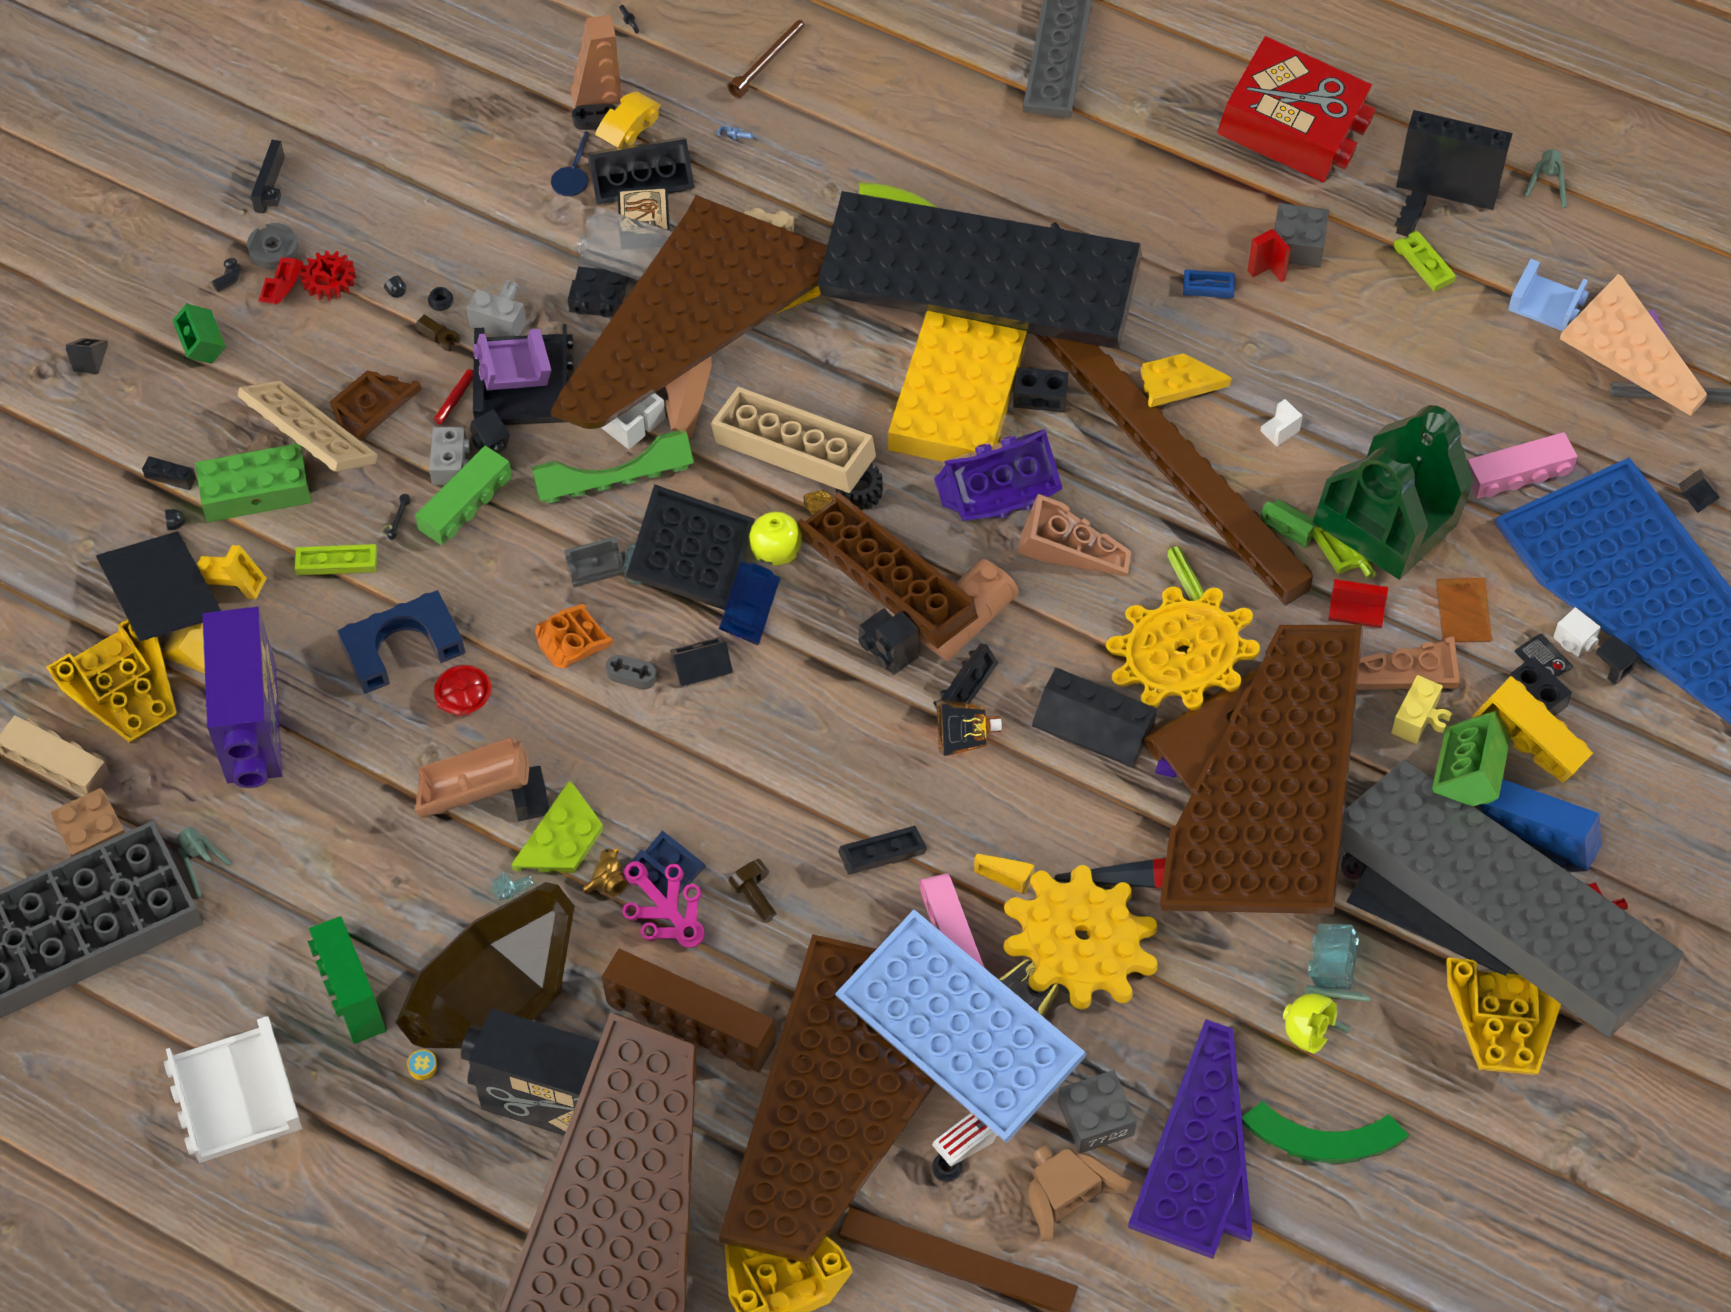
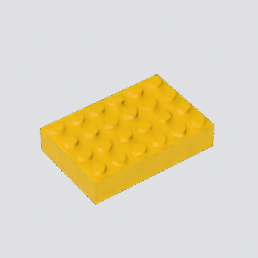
M927 311L888 430V450L944 462L976 451L975 447L990 443L993 446L998 444L1015 388L1017 367L1021 368L1026 351L1027 331Z

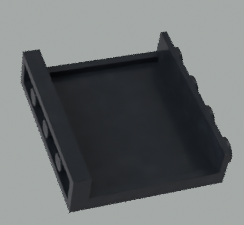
M1413 110L1407 130L1396 187L1494 210L1513 133Z
M563 324V334L542 335L551 367L547 386L487 390L485 381L480 379L479 359L474 357V419L494 409L503 425L567 422L551 416L552 407L572 376L569 375V370H573V355H569V350L573 349V334H568L567 324ZM484 327L474 328V344H477L479 334L486 335ZM528 335L486 337L487 342L527 339Z

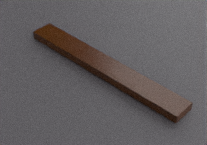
M851 1207L839 1234L841 1239L1052 1312H1070L1078 1291L1077 1285Z

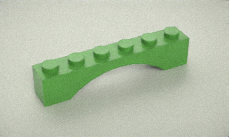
M683 429L658 435L653 443L639 456L614 468L582 470L567 466L559 461H552L531 466L539 500H545V503H553L561 500L560 496L571 494V497H577L586 494L588 489L605 490L611 488L612 483L622 481V484H630L636 482L637 477L647 475L648 478H654L663 475L662 471L673 469V472L688 469V465L693 464L694 461L687 432Z

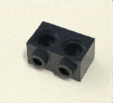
M1017 367L1013 408L1065 413L1069 372Z
M1534 656L1509 674V677L1512 676L1515 680L1521 682L1536 700L1543 702L1553 716H1556L1568 707L1572 692Z

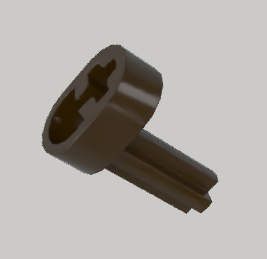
M755 859L735 871L728 881L737 893L744 895L763 923L766 921L770 922L777 913L757 886L758 883L767 877L769 870L761 859Z

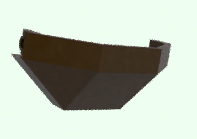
M545 882L474 920L416 974L395 1023L413 1045L422 1048L461 1049L470 1026L476 1025L483 1028L491 1008L533 1020L561 993L575 906L558 884Z

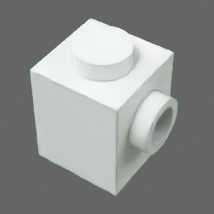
M1575 607L1558 622L1553 638L1565 650L1579 657L1585 651H1592L1599 642L1597 636L1600 626Z

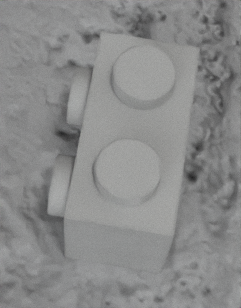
M433 427L429 467L432 485H446L469 462V459H466V453H471V438H466L464 427Z

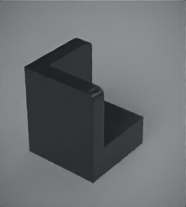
M1701 468L1679 483L1682 494L1697 513L1720 498L1716 487Z
M1615 635L1596 651V655L1611 667L1607 679L1614 685L1618 684L1634 670L1639 657Z

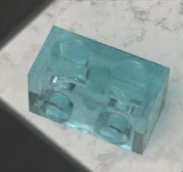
M1318 924L1317 934H1314L1312 938L1313 960H1310L1308 963V976L1313 980L1316 987L1351 990L1359 936L1352 925Z

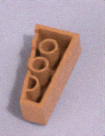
M611 14L586 18L581 40L582 47L578 53V64L575 67L574 81L570 88L574 108L581 105L621 103L622 92L616 36Z

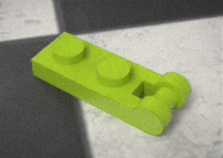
M1414 231L1407 238H1400L1394 241L1397 253L1402 254L1433 292L1455 282L1456 275L1420 232Z

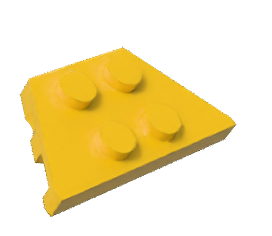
M1184 353L1143 363L1140 371L1142 380L1145 382V392L1149 394L1148 405L1150 407L1230 387L1232 380L1230 376Z

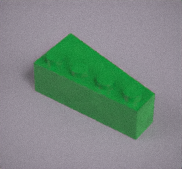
M339 916L310 927L309 931L312 940L307 941L313 957L319 955L320 959L315 961L321 977L327 976L328 978L323 981L329 997L335 996L336 1000L331 1001L337 1018L343 1016L353 1044L387 1032L375 996L342 917Z

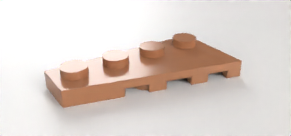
M1454 636L1434 644L1431 641L1422 643L1421 647L1408 650L1405 647L1396 649L1395 653L1383 655L1379 653L1360 658L1357 690L1410 689L1417 675L1442 685V688H1459L1460 679Z

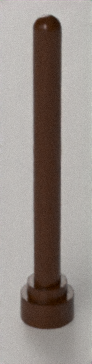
M797 20L743 76L734 77L727 84L730 94L736 98H742L749 90V83L804 28V21Z

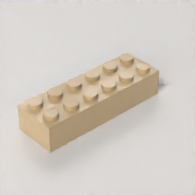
M741 387L736 388L711 422L717 444L848 493L852 491L876 457L872 435Z

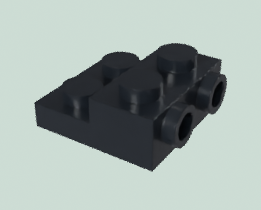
M578 266L575 280H572L568 296L569 312L580 315L589 314L613 317L623 304L628 283V272Z

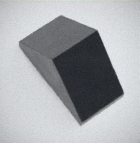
M81 338L66 344V352L73 371L99 374L108 346V340Z

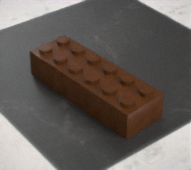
M620 948L602 975L605 998L610 1007L617 1011L625 1010L643 1023H648L649 1021L657 1025L663 1032L670 1035L675 1033L683 1037L685 1041L697 1045V1047L699 1045L703 1046L718 1058L724 1059L726 1057L731 1059L744 1070L750 1071L752 1069L760 1073L776 1044L774 1019Z

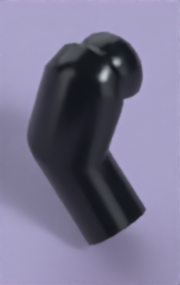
M235 258L225 260L224 266L226 269L224 275L211 281L217 292L238 281L241 266L237 264Z

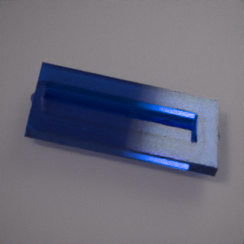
M741 561L718 629L759 645L781 577L774 575L773 571L763 566Z

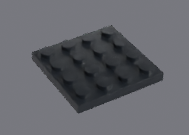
M654 484L625 577L728 611L755 518Z

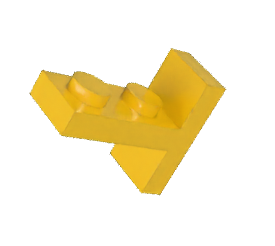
M232 545L226 557L201 556L196 564L207 584L237 586L247 599H256L267 579L240 545Z

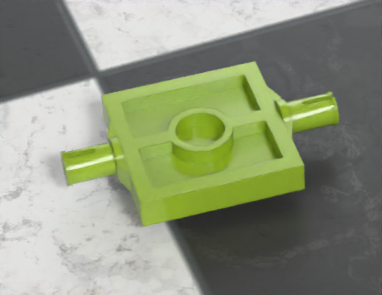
M1320 527L1313 529L1312 535L1338 575L1353 568H1360L1366 579L1376 576L1377 572L1371 566L1370 560Z

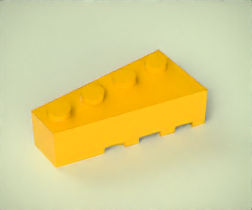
M1512 676L1472 716L1475 718L1497 710L1511 736L1510 739L1514 742L1513 747L1521 753L1532 754L1534 756V763L1562 783L1568 780L1593 754L1582 739L1577 738L1568 730L1563 721L1553 716L1543 702L1536 700L1526 690V687Z

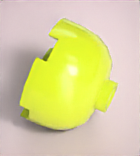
M768 512L760 516L751 527L749 545L751 553L758 561L762 559L766 562H772L773 566L787 564L797 557V553L802 546V535L798 523L791 516L783 512Z
M1310 993L1297 998L1293 1004H1288L1284 1010L1283 1019L1285 1020L1286 1034L1290 1041L1304 1051H1309L1313 1054L1320 1051L1328 1040L1323 1037L1328 1025H1335L1337 1003L1327 996Z

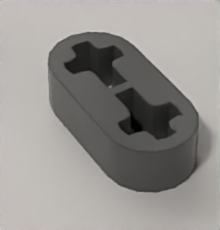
M614 655L606 662L607 676L613 682L638 689H649L656 683V670L649 662L623 655ZM619 665L623 666V669L614 672V669H617ZM644 672H647L649 676H645L644 679H641L639 675H643Z

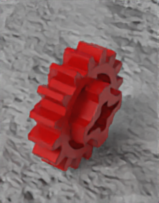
M326 250L323 256L317 252L315 253L316 259L307 258L308 265H302L303 272L300 273L303 289L308 290L309 296L317 294L318 300H321L323 296H327L328 301H331L334 295L337 298H341V292L349 293L348 286H355L356 272L353 261H348L346 254L340 257L339 251L330 255L329 251Z

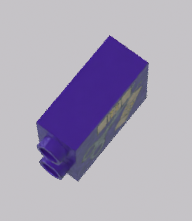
M258 606L202 613L207 728L227 784L235 783L243 788L260 787L269 778L283 777L277 669Z

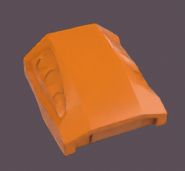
M584 604L561 610L556 615L550 616L548 620L537 624L535 630L540 650L554 667L564 669L570 664L605 650L614 641L605 634L587 612Z

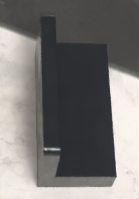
M722 636L670 650L679 683L682 686L733 672L727 644Z
M541 766L529 767L527 784L518 789H511L518 822L543 817L550 809Z

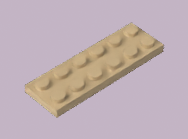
M275 381L239 387L238 397L246 402L249 407L259 412L264 419L277 426L281 432L294 439L297 444L311 452L314 457L328 465L329 469L341 472L345 469L362 468L366 465L376 464L377 453L283 382Z

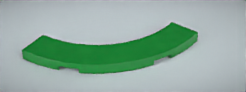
M1264 1101L1242 1116V1124L1268 1145L1272 1144L1288 1152L1287 1154L1321 1163H1348L1374 1155L1378 1156L1396 1148L1409 1137V1134L1390 1114L1365 1127L1337 1132L1315 1130L1298 1125L1279 1115Z

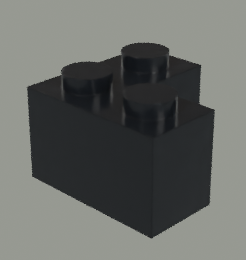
M883 608L859 625L858 641L862 648L866 651L870 650L876 657L878 664L883 669L887 668L893 675L919 658V628L902 611L892 616Z

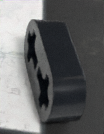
M612 104L578 106L572 111L573 125L579 130L598 129L610 109L615 111L616 107Z

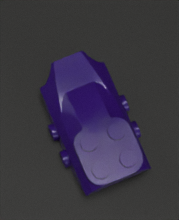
M1045 429L1016 438V435L1007 436L1000 439L1001 443L993 446L990 443L982 444L975 447L976 451L944 461V468L934 477L942 506L957 512L961 516L962 521L993 516L996 519L1011 515L1010 511L1021 508V511L1032 509L1038 494L1050 497L1062 490V484Z

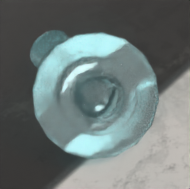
M502 872L494 879L492 892L499 901L512 899L515 893L534 886L530 875L512 882L511 877L507 873Z

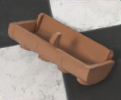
M987 559L977 561L963 577L954 583L974 599L978 619L938 649L919 635V642L947 662L1019 594L1018 587L1010 575Z
M509 737L420 767L418 771L419 783L415 811L419 817L426 818L526 785L529 775V762L521 741L516 742L515 739Z

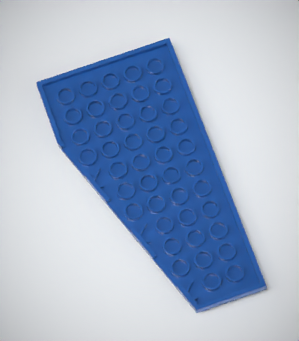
M1630 458L1624 459L1495 519L1494 524L1540 585L1573 609L1576 607L1599 625L1600 629L1611 637L1615 635L1639 655V658L1731 725V587Z

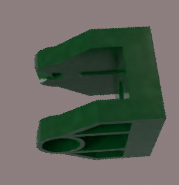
M1428 405L1420 409L1415 415L1390 423L1382 428L1373 437L1365 459L1339 467L1326 479L1312 523L1400 580L1458 525L1474 483L1460 441L1461 430L1454 416L1442 407Z

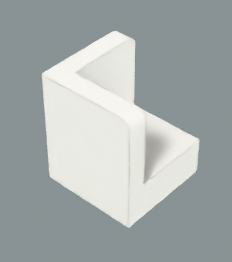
M1284 399L1277 404L1275 417L1262 425L1260 431L1277 447L1300 431L1303 415Z

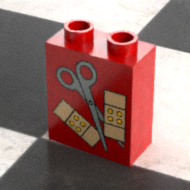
M1264 36L1226 104L1217 134L1324 183L1333 165L1346 170L1358 145V142L1348 138L1351 132L1354 131L1364 136L1371 123L1376 108L1365 104L1372 84Z

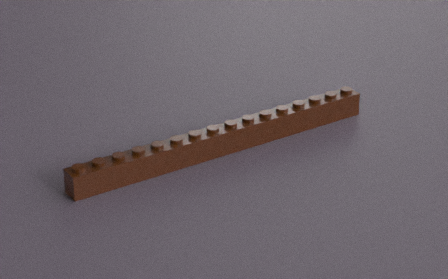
M1034 334L1285 606L1310 591L1313 579L1310 568L1302 564L1295 557L1293 550L1285 546L1278 539L1276 532L1262 522L1260 515L1247 506L1243 497L1238 492L1235 493L1224 476L1218 475L1208 459L1202 457L1195 450L1192 442L1186 440L1179 433L1176 425L1169 422L1163 416L1160 408L1148 405V399L1141 388H1137L1131 382L1129 375L1115 365L1113 358L1109 354H1105L1096 345Z

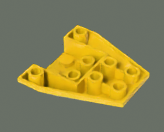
M128 619L118 624V632L79 655L72 657L69 653L46 666V669L63 693L128 743L133 742L177 715L158 638L154 637L139 642Z
M1448 957L1447 987L1478 1069L1538 1075L1561 1004L1521 975L1507 973L1504 976L1497 972L1477 971V962L1473 960Z
M828 1237L825 1238L808 1263L725 1244L728 1296L735 1312H811L829 1304L853 1273L852 1267L841 1248Z

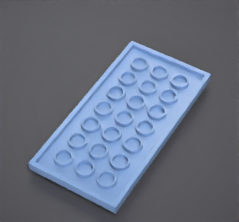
M915 910L903 920L835 994L839 1000L1006 1143L1011 1140L1087 1056L1085 1051Z

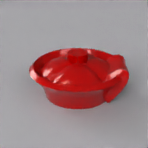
M472 665L451 667L444 671L435 682L434 697L438 703L437 708L450 715H457L458 717L469 716L488 701L492 689L491 681L488 675L478 667Z

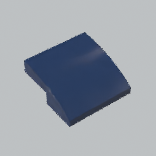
M663 830L646 851L641 849L631 861L640 862L646 867L648 879L666 899L668 879L665 876V869L667 866L677 864L683 870L684 875L680 881L679 894L706 867L701 860ZM632 869L630 872V876H637L639 874V869ZM671 870L670 877L678 876L679 870Z

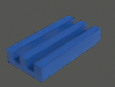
M1184 270L1183 295L1234 298L1235 273Z

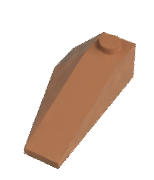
M712 356L665 386L668 393V399L665 400L671 430L678 431L684 429L687 432L689 441L692 440L712 367Z
M1040 494L1037 495L1022 530L1018 553L1042 562L1122 576L1128 574L1131 551L1106 533L1100 534L1089 526L1091 522L1085 518L1081 520L1069 512L1070 508L1064 503Z

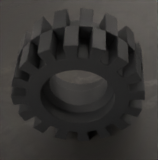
M873 463L869 465L859 479L866 481L869 484L868 488L864 490L852 489L850 493L836 488V493L839 492L855 506H858L860 510H863L865 505L867 509L872 508V503L876 505L878 498L881 499L882 473H879L877 466L873 468Z

